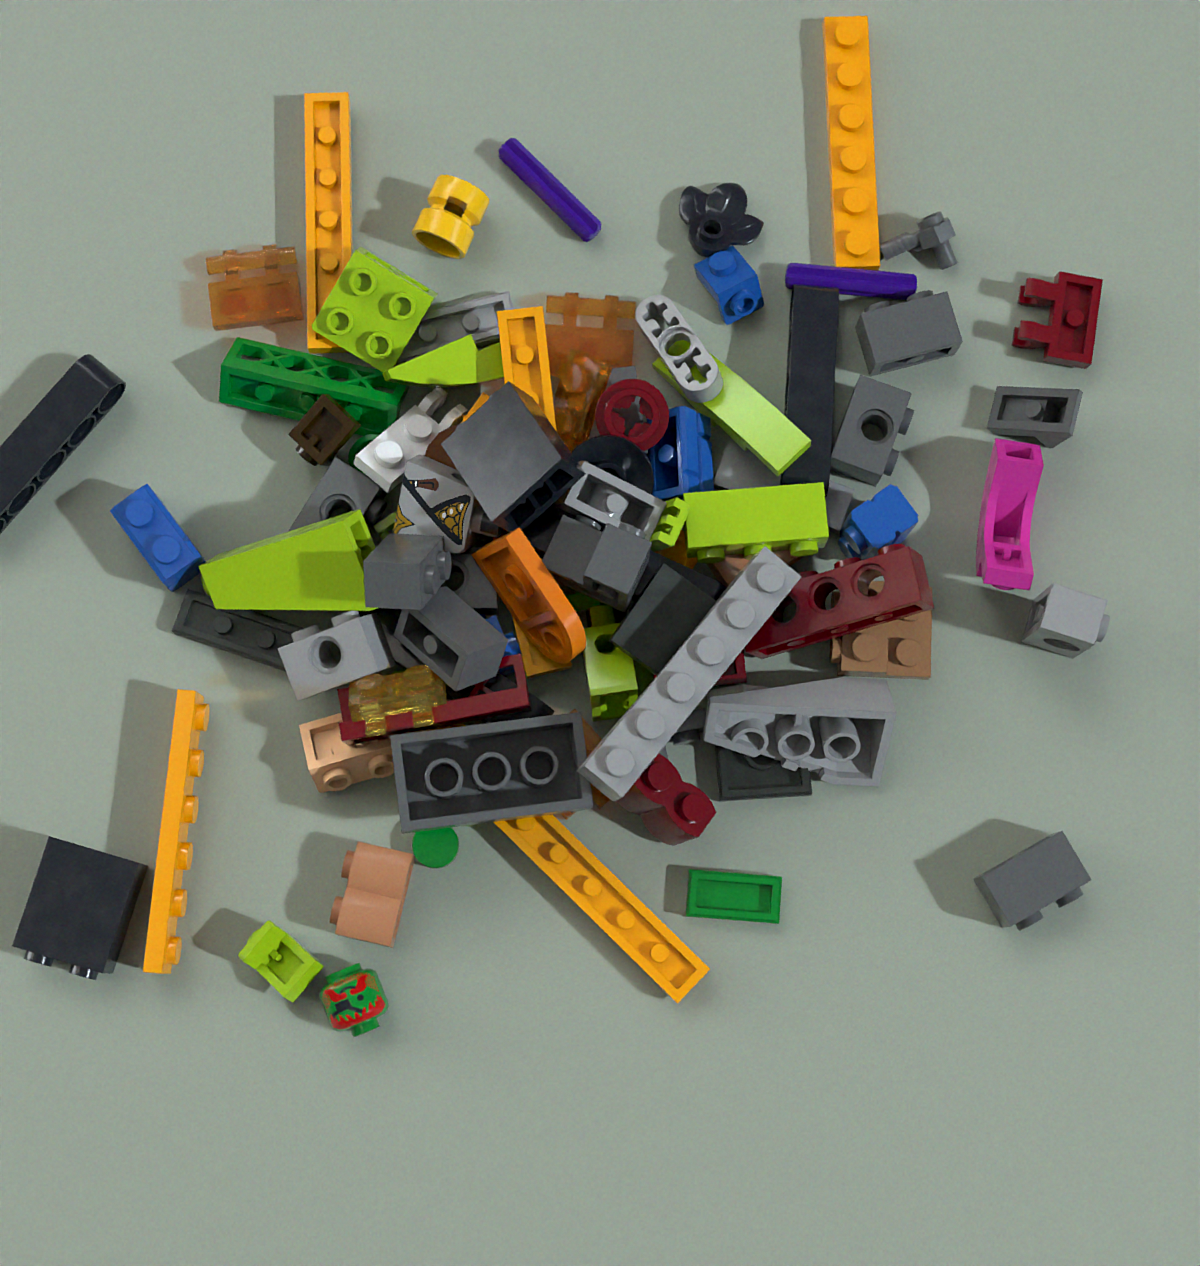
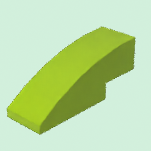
M470 334L388 369L382 374L386 382L434 388L472 386L504 378L500 342L478 351Z

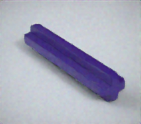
M516 138L508 139L499 148V159L584 242H589L597 236L602 229L601 221Z
M791 262L786 268L785 286L788 289H792L793 284L838 287L839 294L907 300L909 296L917 291V276L908 273Z

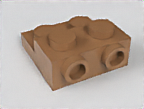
M872 581L868 589L870 597L876 596L882 591L884 581ZM832 591L831 609L838 604L840 591ZM932 609L830 639L829 659L830 663H837V676L919 680L931 678Z

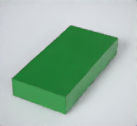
M689 869L685 917L779 924L782 877Z

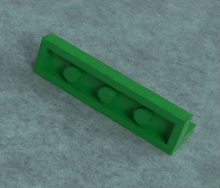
M237 337L221 364L219 402L300 421L322 394H329L361 424L354 434L362 436L368 434L380 435L399 419L401 405L409 390V386L386 382L382 374L383 372L378 369ZM242 355H246L250 357L259 358L261 360L249 361L241 359ZM298 367L305 370L297 372L286 368ZM341 377L348 379V381L340 382L330 378ZM384 387L395 391L391 394L374 390V388Z

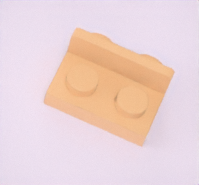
M379 701L352 709L353 718L359 719L374 716L381 709L383 703ZM341 713L299 725L308 769L318 792L340 791L346 789L351 784L372 778L388 777L394 773L390 738L355 745L345 744L341 741L338 724L343 722Z

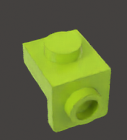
M270 920L266 921L260 929L251 934L247 944L238 954V957L244 963L254 968L284 998L292 1003L324 967L291 934Z

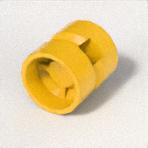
M439 175L427 197L428 204L431 207L421 210L412 230V236L423 246L440 255L453 259H462L465 257L474 238V231L471 226L480 224L490 203L489 198L478 187L465 180L450 175Z

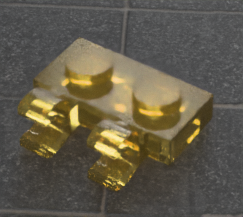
M426 665L413 666L405 672L385 676L370 674L349 684V710L352 721L365 720L366 737L386 734V716L412 711L414 728L433 725V707L447 704L446 683Z

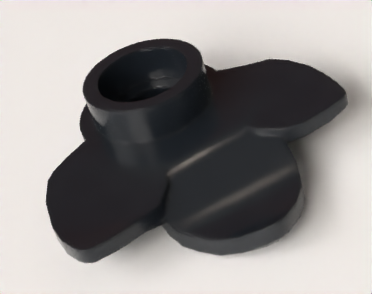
M723 183L715 187L709 195L694 186H688L684 189L678 207L679 216L690 227L688 238L697 254L708 258L717 252L726 251L730 245L746 246L751 244L760 235L764 222L757 217L745 214L747 194L741 185L737 183Z

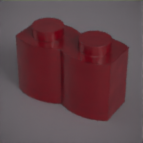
M659 753L626 794L616 800L627 811L640 815L644 825L654 837L672 846L698 838L716 814L715 807L707 795L698 787L683 782L676 767Z

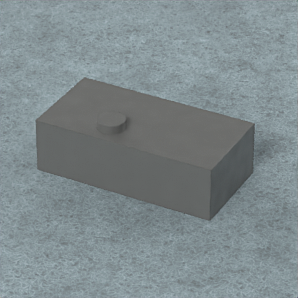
M581 712L390 735L402 834L589 810L593 807L591 784L577 772V769L587 759Z

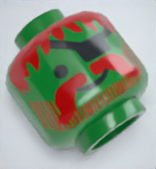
M357 963L325 977L327 984L320 990L319 995L333 1030L342 1032L350 1029L354 1038L380 1027L377 1017L383 1015L388 1010L389 1004L375 970L370 968L362 969L361 964Z

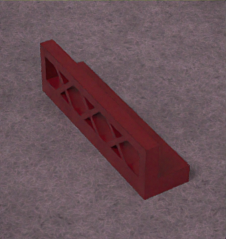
M520 653L502 657L498 668L503 669L514 666L517 688L493 692L484 686L489 680L487 679L474 684L475 688L468 697L447 701L439 696L446 683L433 671L337 689L343 722L338 723L341 741L347 745H355L390 738V735L422 732L532 710L522 655ZM439 681L433 691L423 685ZM416 686L429 695L420 707L401 710L393 705L403 688ZM393 690L387 700L377 694ZM480 691H483L484 693H486V694L478 695V694L480 693ZM371 695L383 703V706L376 715L359 719L353 718L350 698ZM435 699L440 702V703L433 704V702L435 701ZM389 709H391V710L394 711V712L387 713V711H388Z

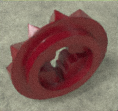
M620 380L609 386L598 400L595 411L597 429L600 435L624 437L645 451L657 444L666 432L669 422L667 402L661 391L645 380ZM636 396L641 397L639 412L646 415L647 419L652 420V423L645 421L644 423L636 422L633 429L631 428L629 434L626 435L624 434L626 426H624L625 418L620 416L618 412L613 411V407L628 409L632 402H635Z

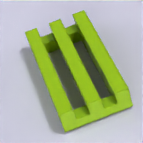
M677 497L665 501L667 504L649 540L652 542L651 551L657 552L675 545L691 509L689 503Z

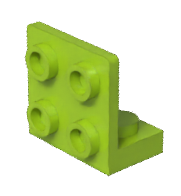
M361 246L351 256L314 320L312 329L381 372H385L395 366L438 293Z

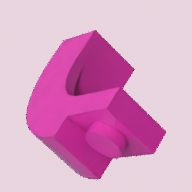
M995 438L981 502L976 544V576L983 577L984 584H991L1000 590L1009 591L1016 588L1030 591L1034 572L1030 553V528L1036 493L1044 467L1040 445Z

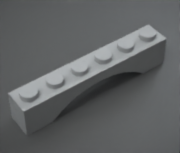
M766 546L757 552L725 589L671 660L577 769V772L613 802L622 798L796 585L801 576Z

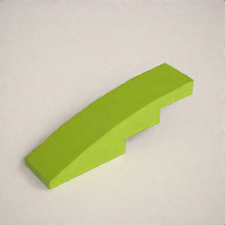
M685 340L675 342L668 349L667 354L671 356L683 355L688 351L690 342ZM711 353L709 354L716 362L723 378V387L714 399L703 403L691 401L686 397L660 358L652 363V367L699 413L711 418V425L713 427L716 425L721 427L745 452L749 449L777 477L811 447V440L745 380ZM696 365L690 368L694 380H697L700 384L707 381V378L701 375Z

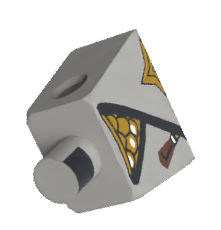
M417 455L406 461L393 529L394 534L444 536V551L452 553L466 552L474 545L477 533L495 538L501 536L503 528L491 522L458 470L423 455Z

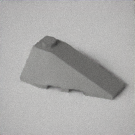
M839 677L709 697L703 739L706 742L751 757L763 755L781 761L783 768L796 771L798 767L802 769L808 768V771L819 774L820 780L831 784L879 787L897 712L887 680Z

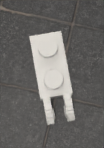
M436 387V389L424 397L418 407L414 405L355 456L353 464L388 493L403 481L406 461L417 455L425 456L428 445L438 433L460 424L463 420V415H467L469 410L459 404L449 411L440 424H438L430 416L444 404L448 393L442 388Z

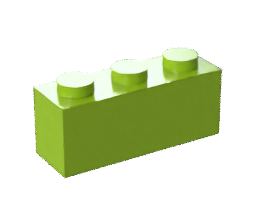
M824 482L683 493V501L689 503L691 508L684 523L687 558L697 557L698 563L722 562L725 560V555L744 554V559L750 560L765 546L772 552L790 550V555L809 556L818 553V548H824L829 538Z

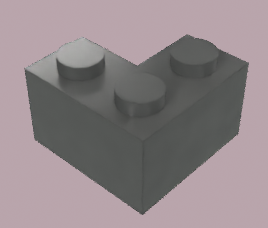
M563 515L542 562L557 583L626 613L649 563L652 542L645 539L646 534L642 530L626 523H620L618 527L607 523L602 532L600 531L601 525L588 517L576 515L572 519Z

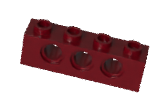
M893 544L877 551L878 556L861 560L858 557L840 560L834 564V569L819 574L817 571L798 573L801 576L800 580L745 646V651L755 657L764 659L935 609L922 555L910 546L905 547L904 544ZM883 576L884 587L878 595L870 597L868 592L870 583L875 578ZM839 589L840 600L834 608L826 610L825 601L827 596L832 591ZM795 602L797 607L795 616L790 621L784 623L783 612L785 608Z

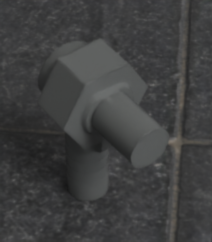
M941 211L917 221L919 230L914 233L905 232L900 236L879 244L886 261L911 249L920 251L932 247L941 270L958 263L949 243V239L956 236L949 218H944Z

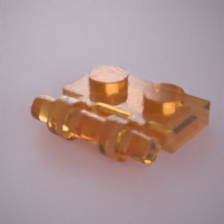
M277 244L263 245V250L238 253L237 249L223 250V255L206 257L208 275L225 273V281L208 283L212 326L215 331L304 320L297 271L281 273L280 271L281 266L298 263L295 246L278 248ZM265 268L266 276L241 279V271Z
M565 292V296L547 295L546 313L564 314L563 325L545 324L550 373L581 375L582 372L632 366L634 330L616 329L617 318L635 319L636 301L618 300V295H605V299L579 297V293ZM577 315L604 317L603 328L577 326Z

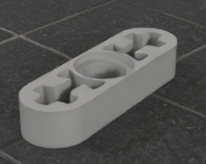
M653 295L644 299L636 309L635 315L638 325L688 399L694 402L703 403L714 399L723 387V378L714 359L671 299L663 295ZM656 314L664 317L668 328L663 332L658 323L652 319ZM680 340L690 342L688 351L683 355L671 356L667 354L669 347L673 343ZM696 365L701 375L707 378V381L700 384L697 380H694L690 368Z

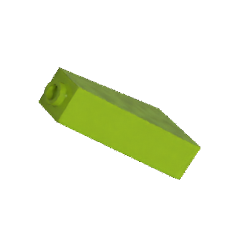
M361 509L219 553L198 566L202 574L203 588L211 597L216 609L371 611L377 609L365 607L363 561L372 553L375 545Z

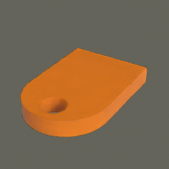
M520 527L484 545L471 554L522 631L541 653L557 663L565 664L585 650L586 634L578 614Z

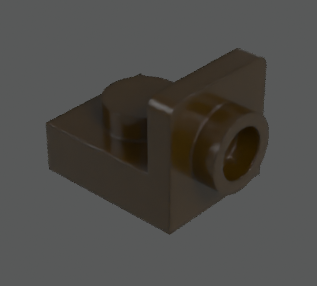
M322 394L288 435L299 444L296 447V451L313 466L318 464L330 466L335 457L340 460L336 454L358 430L361 424L329 394Z

